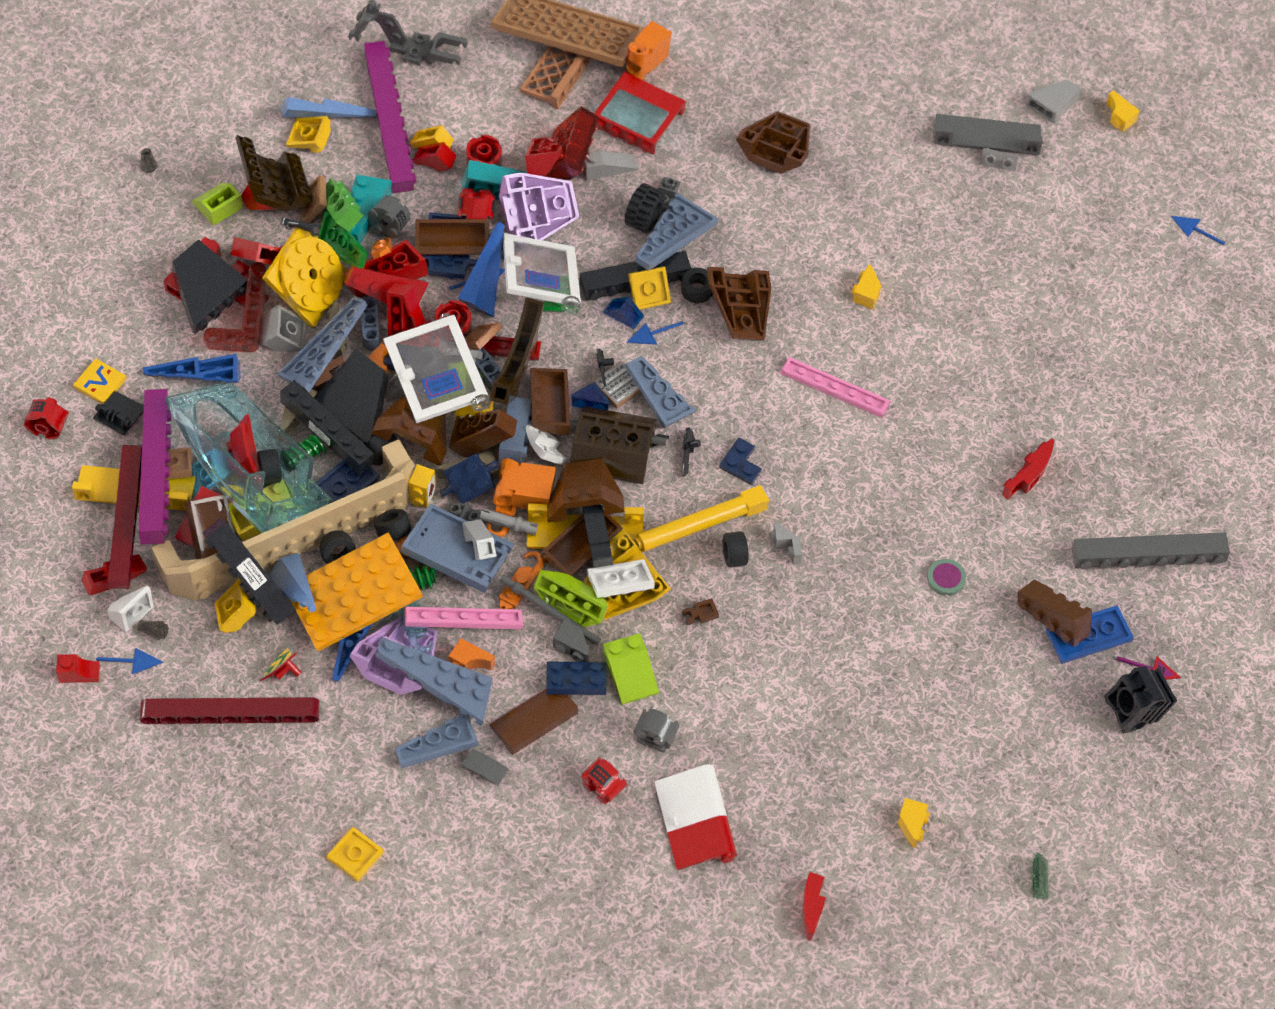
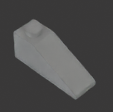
M607 151L582 154V168L586 181L638 171L635 157L632 154Z

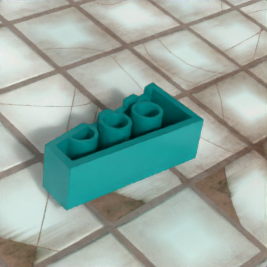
M469 160L461 180L460 192H462V188L473 189V192H480L482 189L490 190L491 194L495 196V200H500L499 194L503 176L516 173L527 174V172Z
M356 174L351 196L361 207L360 211L364 216L350 233L360 244L371 226L368 212L384 196H391L392 180Z

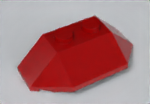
M245 414L229 434L230 441L227 442L228 453H232L233 458H230L231 470H235L236 477L257 490H262V478L250 416Z

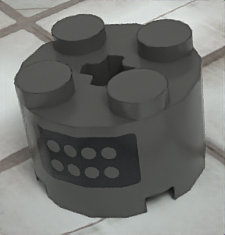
M386 195L368 212L369 222L372 226L371 230L375 235L395 238L410 221L408 207L406 205L402 206L399 203L400 199Z

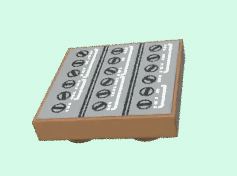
M622 361L604 373L606 386L602 383L601 375L593 380V385L616 409L641 392Z

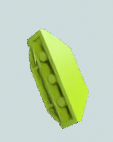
M539 571L534 589L538 592L540 599L584 628L602 623L608 604L604 597L597 598L593 587L566 573Z

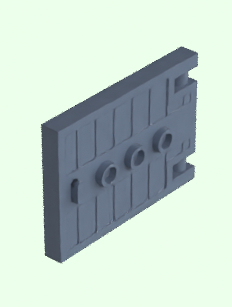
M430 503L403 543L400 552L485 593L489 583L491 584L505 562L507 555L510 554L514 543L491 533L497 557L476 560L473 541L465 542L462 523L468 521Z

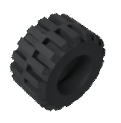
M645 183L637 187L626 208L625 224L641 232L648 233L654 227L662 212L665 202L664 191Z

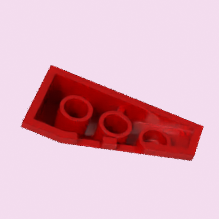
M550 136L533 138L525 154L527 174L544 177L563 152L562 147L555 143Z

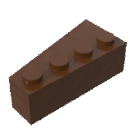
M502 410L487 411L485 414L476 413L475 416L470 414L465 415V417L456 416L448 448L463 457H470L475 453H479L514 437L518 420Z
M1035 579L1018 591L1017 604L1019 607L1031 614L1035 620L1043 623L1050 631L1060 636L1064 642H1068L1071 646L1075 647L1090 635L1091 608L1080 607L1079 602L1067 600L1066 596L1062 593L1055 594L1052 588Z

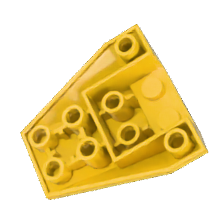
M626 531L610 543L613 565L644 559L654 580V588L604 597L608 608L603 621L655 602L671 590ZM587 575L583 583L592 587V584Z

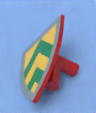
M290 644L268 666L259 679L260 681L273 674L280 680L289 670L295 677L302 673L291 661L297 652Z

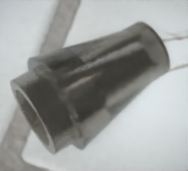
M149 148L141 151L139 166L145 173L154 172L158 166Z
M140 620L137 630L156 640L166 638L169 627L164 621Z

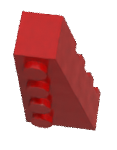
M407 240L393 246L391 252L382 257L368 259L364 265L365 269L413 279L428 276L426 260ZM349 270L346 271V272H344L345 278H346V276H347ZM347 285L348 290L354 296L359 298L367 295Z
M351 266L343 282L386 304L387 291L395 283L413 286L419 303L429 284L424 280Z

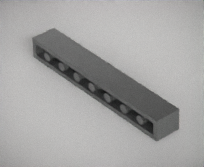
M1223 532L1074 539L1072 554L1075 568L1087 570L1091 567L1106 569L1114 566L1126 568L1136 565L1139 567H1146L1148 565L1165 566L1167 564L1184 565L1186 563L1200 565L1205 562L1220 564L1227 561L1230 549L1227 534Z

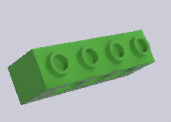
M330 178L326 183V208L335 222L350 232L364 215L360 211L361 207L351 196L350 191L346 189V185L340 180L335 181Z

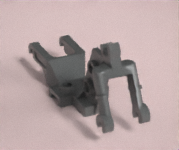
M369 0L367 5L363 7V11L358 12L356 16L358 23H356L353 30H350L348 35L349 40H352L354 37L359 42L361 33L366 29L368 23L376 21L391 44L389 47L390 51L403 54L404 62H415L418 66H421L423 60L429 65L436 61L453 64L455 61L459 65L461 62L460 56L437 51L435 48L443 44L456 47L463 44V47L466 48L468 40L464 37L438 32L432 40L430 35L414 32L412 38H409L405 35L396 17L393 14L379 11L381 4L377 5V2L374 0Z

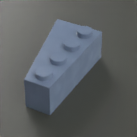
M516 397L508 404L506 413L518 421L514 437L500 443L499 466L504 458L513 459L520 464L527 456L526 444L529 445V439L525 427L527 425L532 426V420H530L532 418L531 399Z

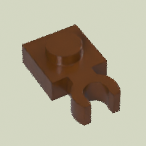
M712 598L695 603L694 609L686 608L682 611V616H691V618L686 619V625L693 624L697 619H699L701 624L719 618V613Z

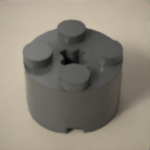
M643 709L633 733L637 737L636 741L645 746L650 743L655 746L656 750L664 753L666 749L670 748L680 725L676 720L674 723L669 720L670 716L661 711L649 709L646 712V709Z

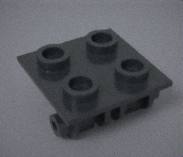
M114 390L104 404L96 405L95 410L97 413L93 419L125 435L144 411V406Z

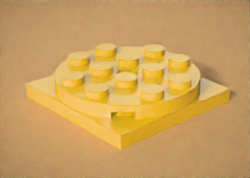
M295 228L262 279L312 328L317 325L326 309L337 300L345 280L344 272L348 270L340 262L338 255L328 243L311 236L308 231ZM310 270L312 272V279L310 278L309 274Z

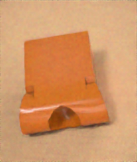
M651 21L635 38V41L629 44L625 72L644 80L647 73H651L669 56L672 32Z
M502 459L499 470L500 482L496 486L493 503L500 507L513 505L514 507L527 510L528 503L548 504L553 492L556 467L523 462L519 464L513 459Z

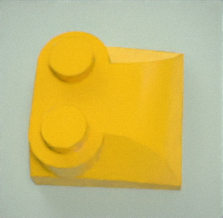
M327 116L296 118L286 146L289 148H308L312 153L321 152L331 132L329 118Z
M240 579L214 603L219 630L225 633L240 630L256 613V605L249 600L248 594L239 585L241 583Z

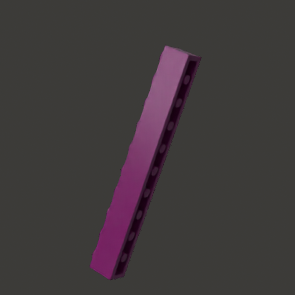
M385 40L364 43L366 64L389 179L392 180V194L414 191V184L417 183L416 174L411 171V169H414L412 158L409 159L408 156L411 155L410 145L405 142L408 141L407 131L403 130V127H405L404 116H400V113H402L401 102H397V99H399L398 88H394L396 77L395 74L392 75L391 73L394 71L393 62L388 59L391 58L390 48L386 47Z
M167 389L144 390L139 513L141 545L165 543V535H168V523L165 524V521H169V511L166 509V506H169V494H166V492H170V483L167 480V477H170V466H167V463H171V455L168 452V449H171V438H168V435L172 434L171 424H169V421H172V411L169 410V408H172V396H168Z

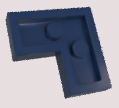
M739 437L719 464L720 469L750 485H753L762 470L759 466L747 461L755 446Z

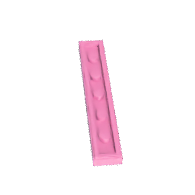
M788 357L781 370V374L881 418L890 404V400L791 357Z
M404 608L405 626L523 628L522 611L516 609Z

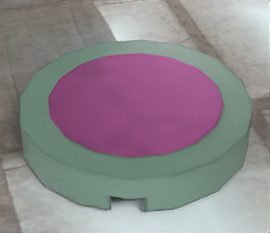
M938 560L928 570V584L934 592L940 595H955L964 587L966 573L964 568L954 560Z

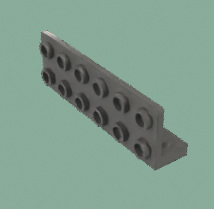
M936 114L934 144L978 149L989 148L997 151L1040 155L1043 143L1041 125Z

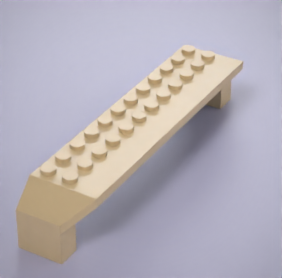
M399 439L382 446L383 467L388 474L384 480L242 543L260 566L266 570L271 567L274 568L281 557L314 551L320 545L323 536L331 531L339 530L351 534L356 529L366 528L380 514L392 509L404 510L408 506V482L415 470L414 464ZM170 540L151 547L155 567L170 594L195 601L206 599L214 592L226 590L239 579L238 577L235 579L228 572L230 567L226 562L222 564L216 557V554L205 559L180 561Z

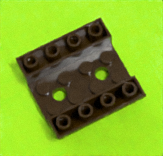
M236 135L235 139L246 179L255 202L285 212L312 204L313 200L300 156L284 151L278 161L272 158H265L256 153L253 140Z
M583 406L574 435L570 463L603 459L614 479L644 484L647 460L652 438L655 434L657 419ZM598 430L600 434L592 435L590 431ZM633 436L636 437L638 440L635 442L628 441V438Z

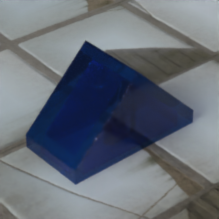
M630 297L612 299L603 311L604 314L634 330L644 318L643 313Z
M594 382L572 394L571 406L577 408L588 406L609 410V400Z

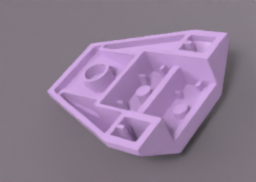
M526 173L503 176L499 199L508 234L543 240L579 218L572 181ZM514 241L518 248L531 245Z
M402 615L361 640L351 652L350 657L365 679L399 695L421 690L423 684L415 679L412 681L407 677L408 674L400 669H394L376 657L378 644L381 637L434 656L438 631L430 627L405 626V617Z

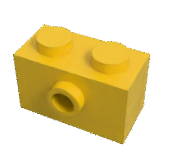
M243 497L228 504L234 532H238L243 541L262 534L249 505Z

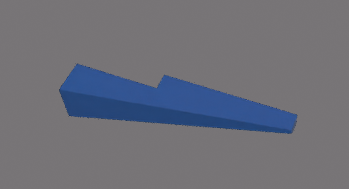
M498 222L458 296L460 302L491 317L495 315L501 248L505 228L501 222Z
M237 354L200 361L198 357L143 367V374L152 376L239 383L241 378L240 361Z
M372 624L340 640L332 677L333 682L340 681L352 660L350 657L351 652L365 638Z

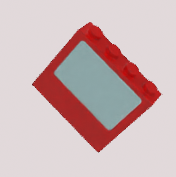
M624 72L593 113L592 125L598 130L608 132L611 136L618 137L629 145L637 146L642 151L654 155L658 140L677 114L682 116L685 112L686 100Z

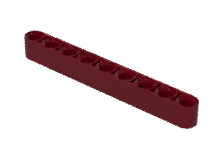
M142 445L122 446L108 575L109 589H130L141 482Z
M314 697L149 698L141 701L140 722L143 724L315 723L319 721L320 701Z

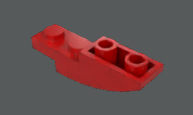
M1053 438L1047 442H1042L1034 453L1030 452L1024 458V466L1018 471L1016 477L1013 479L1009 478L1004 483L1002 495L1007 500L1020 489L1028 493L1040 480L1052 454L1055 441Z

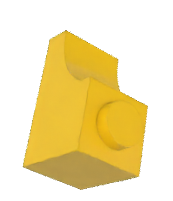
M1114 90L1109 93L1106 105L1112 111L1110 123L1115 128L1124 132L1137 121L1140 110Z
M442 125L416 131L409 144L414 149L445 142L451 149L454 139Z

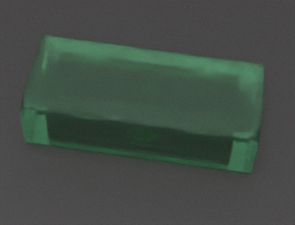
M1036 853L1033 859L1032 897L1048 899V861L1040 853Z

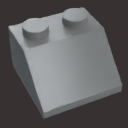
M280 305L264 313L262 345L274 351L299 352L305 346L306 323L297 314Z

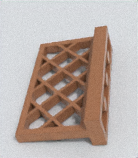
M548 46L520 88V92L549 102L553 108L559 109L589 64L590 57L580 56L577 53L563 51L562 49V52L553 54L552 50L554 47ZM570 54H575V55H577L576 58L569 59V60H568V57H567V55H570ZM564 56L565 61L556 63L555 58ZM552 60L554 64L545 66L544 62ZM568 65V70L560 72L559 67ZM556 68L557 73L548 75V70ZM540 72H544L546 75L544 77L536 78V74ZM560 77V82L552 84L551 79ZM548 80L549 85L540 87V82ZM536 84L537 88L533 90L527 88L529 85ZM552 90L550 96L544 95L542 92Z

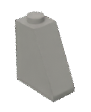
M1067 79L1029 93L1026 106L1054 124L1079 99L1081 88Z

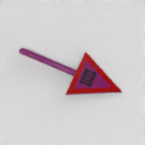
M1156 656L1154 666H1148L1150 670L1159 668L1166 680L1181 678L1158 656ZM1117 657V660L1138 667L1147 666L1126 658Z

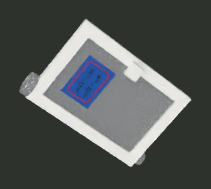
M504 233L503 250L507 293L562 303V310L566 314H576L580 310L581 299L575 247L570 246L568 242L558 244Z
M444 313L437 321L383 339L416 423L471 405L475 411H482L489 407L491 402L455 315L450 316L449 313Z

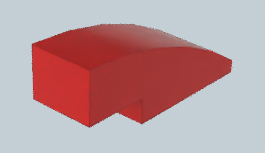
M140 554L133 555L131 580L147 571ZM110 561L104 562L100 568L84 571L81 581L89 596L109 590L108 575Z
M810 871L804 890L802 916L807 940L812 941L826 897L820 895L825 877Z

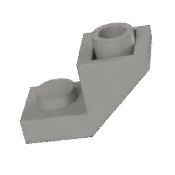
M482 520L463 522L465 542L473 541L476 560L497 557L493 536Z
M774 523L773 531H770V540L774 542L775 549L788 548V556L792 558L793 565L801 564L802 550L800 538L779 523Z

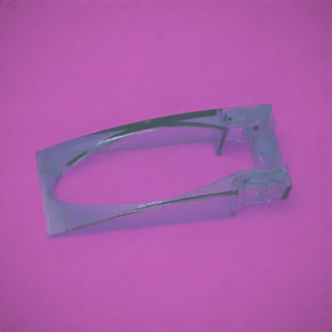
M225 382L166 397L165 402L175 422L203 468L222 493L227 495V499L261 533L333 502V499L311 479L314 459L232 382ZM207 399L215 402L237 423L240 422L245 414H249L254 441L263 450H277L282 479L291 498L273 502L263 493L265 472L260 471L249 474L198 425L196 406L199 401Z

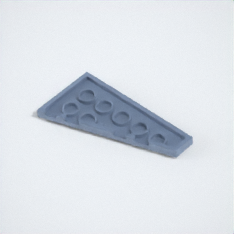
M676 193L667 211L663 213L654 227V231L648 236L647 242L643 244L637 253L635 262L648 271L717 225L718 218L679 193Z
M354 296L277 375L288 383L295 380L309 393L368 306L363 299Z
M381 637L376 657L394 669L402 670L408 674L407 677L412 681L414 679L423 684L422 687L446 704H453L460 709V713L465 716L468 714L476 720L475 723L480 726L482 725L493 680L492 677Z

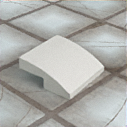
M527 425L525 429L528 439L541 459L564 466L568 459L556 449L561 442L551 433Z

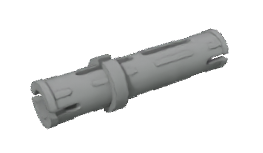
M482 508L479 518L483 521L514 529L515 532L521 531L534 536L538 528L537 523L523 520L522 517H511Z

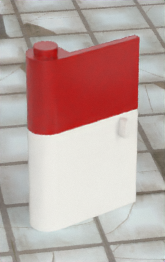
M709 764L702 765L654 781L676 869L681 870L714 858L723 863L732 862L737 856L714 766Z

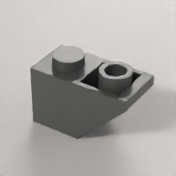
M564 620L553 637V647L559 653H566L572 656L577 662H589V649L582 628Z

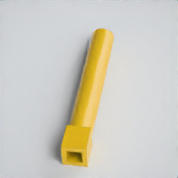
M759 485L740 492V496L638 533L634 542L639 550L645 552L742 515L749 517L765 511L768 508L769 498L762 486Z

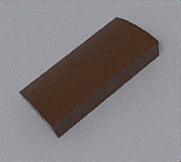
M415 219V249L421 255H481L489 240V219Z
M530 368L532 427L547 433L569 436L568 369Z
M227 495L185 502L196 559H205L217 554L218 552L215 548L210 549L204 542L206 537L203 535V532L220 518L234 532Z
M603 509L608 540L610 542L623 530V527L609 514L606 515ZM583 514L542 550L540 557L560 573L573 576L592 558Z
M545 689L495 720L489 726L509 752L514 755L577 715L578 706L568 695L546 694Z

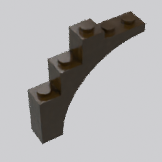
M530 297L525 298L513 344L500 374L493 382L490 401L508 405L517 397L521 379L527 372L529 359L535 354L538 330L545 304L544 300Z

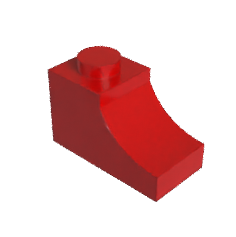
M445 142L419 147L413 162L416 165H425L440 172L450 170L457 156Z
M77 654L57 655L56 674L59 683L99 682L100 661L85 660Z

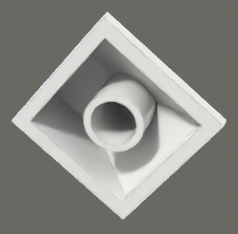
M145 586L112 602L107 610L109 619L123 631L128 632L154 607L150 588Z

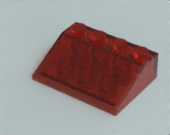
M581 106L554 128L551 138L562 147L563 152L544 177L567 181L572 180L577 175H581L584 170V161L589 155L588 149L594 140L592 138L593 133L598 128L597 121L599 116Z

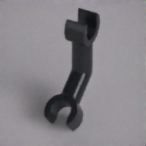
M282 218L280 224L286 226V229H303L310 232L313 237L319 236V234L314 233L313 228H322L319 224L311 225L288 218Z

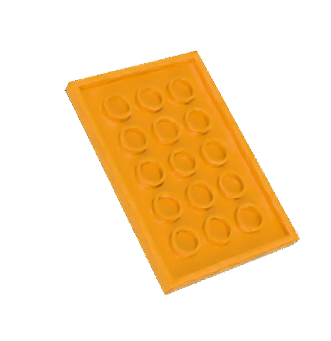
M388 532L306 575L317 611L309 612L306 606L301 607L298 601L294 602L291 600L317 652L422 598L423 595Z

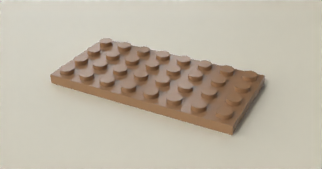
M506 0L490 24V28L496 29L499 32H506L516 37H523L533 42L543 43L550 47L553 46L563 51H570L580 56H587L597 61H604L623 67L627 60L629 44L634 42L635 38L644 29L643 26L554 0Z

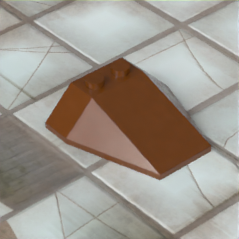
M777 111L744 128L737 136L736 141L748 161L782 174L802 166L808 158L810 123Z
M707 267L709 286L732 339L765 340L772 289L769 271L753 270L743 275L725 273L724 268Z
M414 390L422 410L437 405L432 403L428 396ZM405 394L378 417L371 432L386 441H389L393 433H396L427 448L423 459L437 466L442 464L447 452L445 414L416 423Z
M603 459L564 464L547 505L548 523L567 520V509L603 504L606 515L625 512L624 496Z

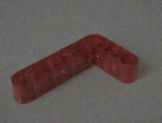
M255 262L249 269L242 330L214 327L206 329L203 337L207 348L247 353L258 350L267 283L262 279L267 271L263 263ZM256 272H263L261 275H255ZM256 288L261 289L259 292H253ZM254 305L259 306L257 309H250ZM252 322L257 323V324H256L255 326H253V327L248 326L249 323H252ZM217 337L216 340L209 341V338ZM230 338L236 339L234 342H227ZM247 340H254L251 344L246 343Z

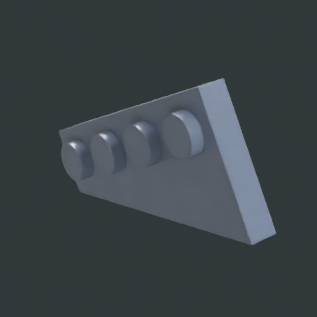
M643 356L626 363L625 368L663 428L695 413L696 409L692 405L689 406L684 401L685 398L680 393L677 394L671 388V384L667 380L664 381L658 375L659 372Z
M460 713L459 717L445 721L444 725L437 729L432 728L428 730L424 736L420 738L417 736L395 748V752L402 769L478 746V740L468 714L465 716Z

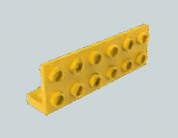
M82 465L78 482L73 481L72 485L75 500L116 504L120 469ZM195 476L167 479L170 483V492H166V494H169V506H166V509L186 511L185 502L192 501L196 481ZM140 492L138 506H140Z
M528 503V521L537 523L538 528L535 536L527 533V548H546L581 515H567V520L548 523V504ZM625 507L624 516H611L623 527V530L609 543L625 531L633 541L636 539V534L643 532L644 507Z

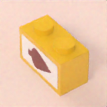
M416 465L408 482L409 502L413 505L428 507L436 490L435 470Z

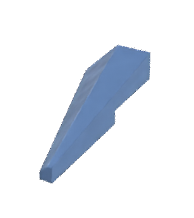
M289 97L284 100L281 106L283 117H375L376 110L325 98L322 104Z
M296 553L279 558L268 576L284 596L294 602L298 601L301 607L306 606L309 612L317 611L300 554Z

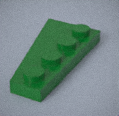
M325 211L318 238L328 243L341 261L350 266L364 268L368 252L350 232L335 222L329 211Z

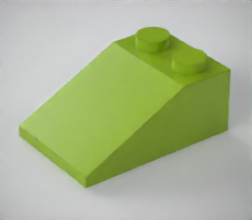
M640 633L603 644L602 655L622 705L659 694L649 655Z

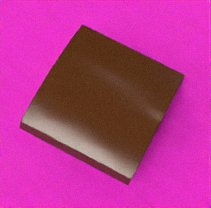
M342 356L327 365L312 387L313 390L333 378L330 372L345 363Z

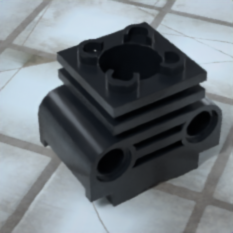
M1148 666L1134 668L1129 674L1122 675L1116 685L1104 695L1105 702L1115 712L1117 722L1123 734L1141 729L1147 723L1159 722L1177 703V699L1159 668L1150 670Z

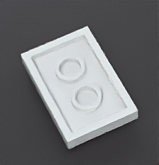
M644 559L587 569L589 580L597 598L654 588V580Z

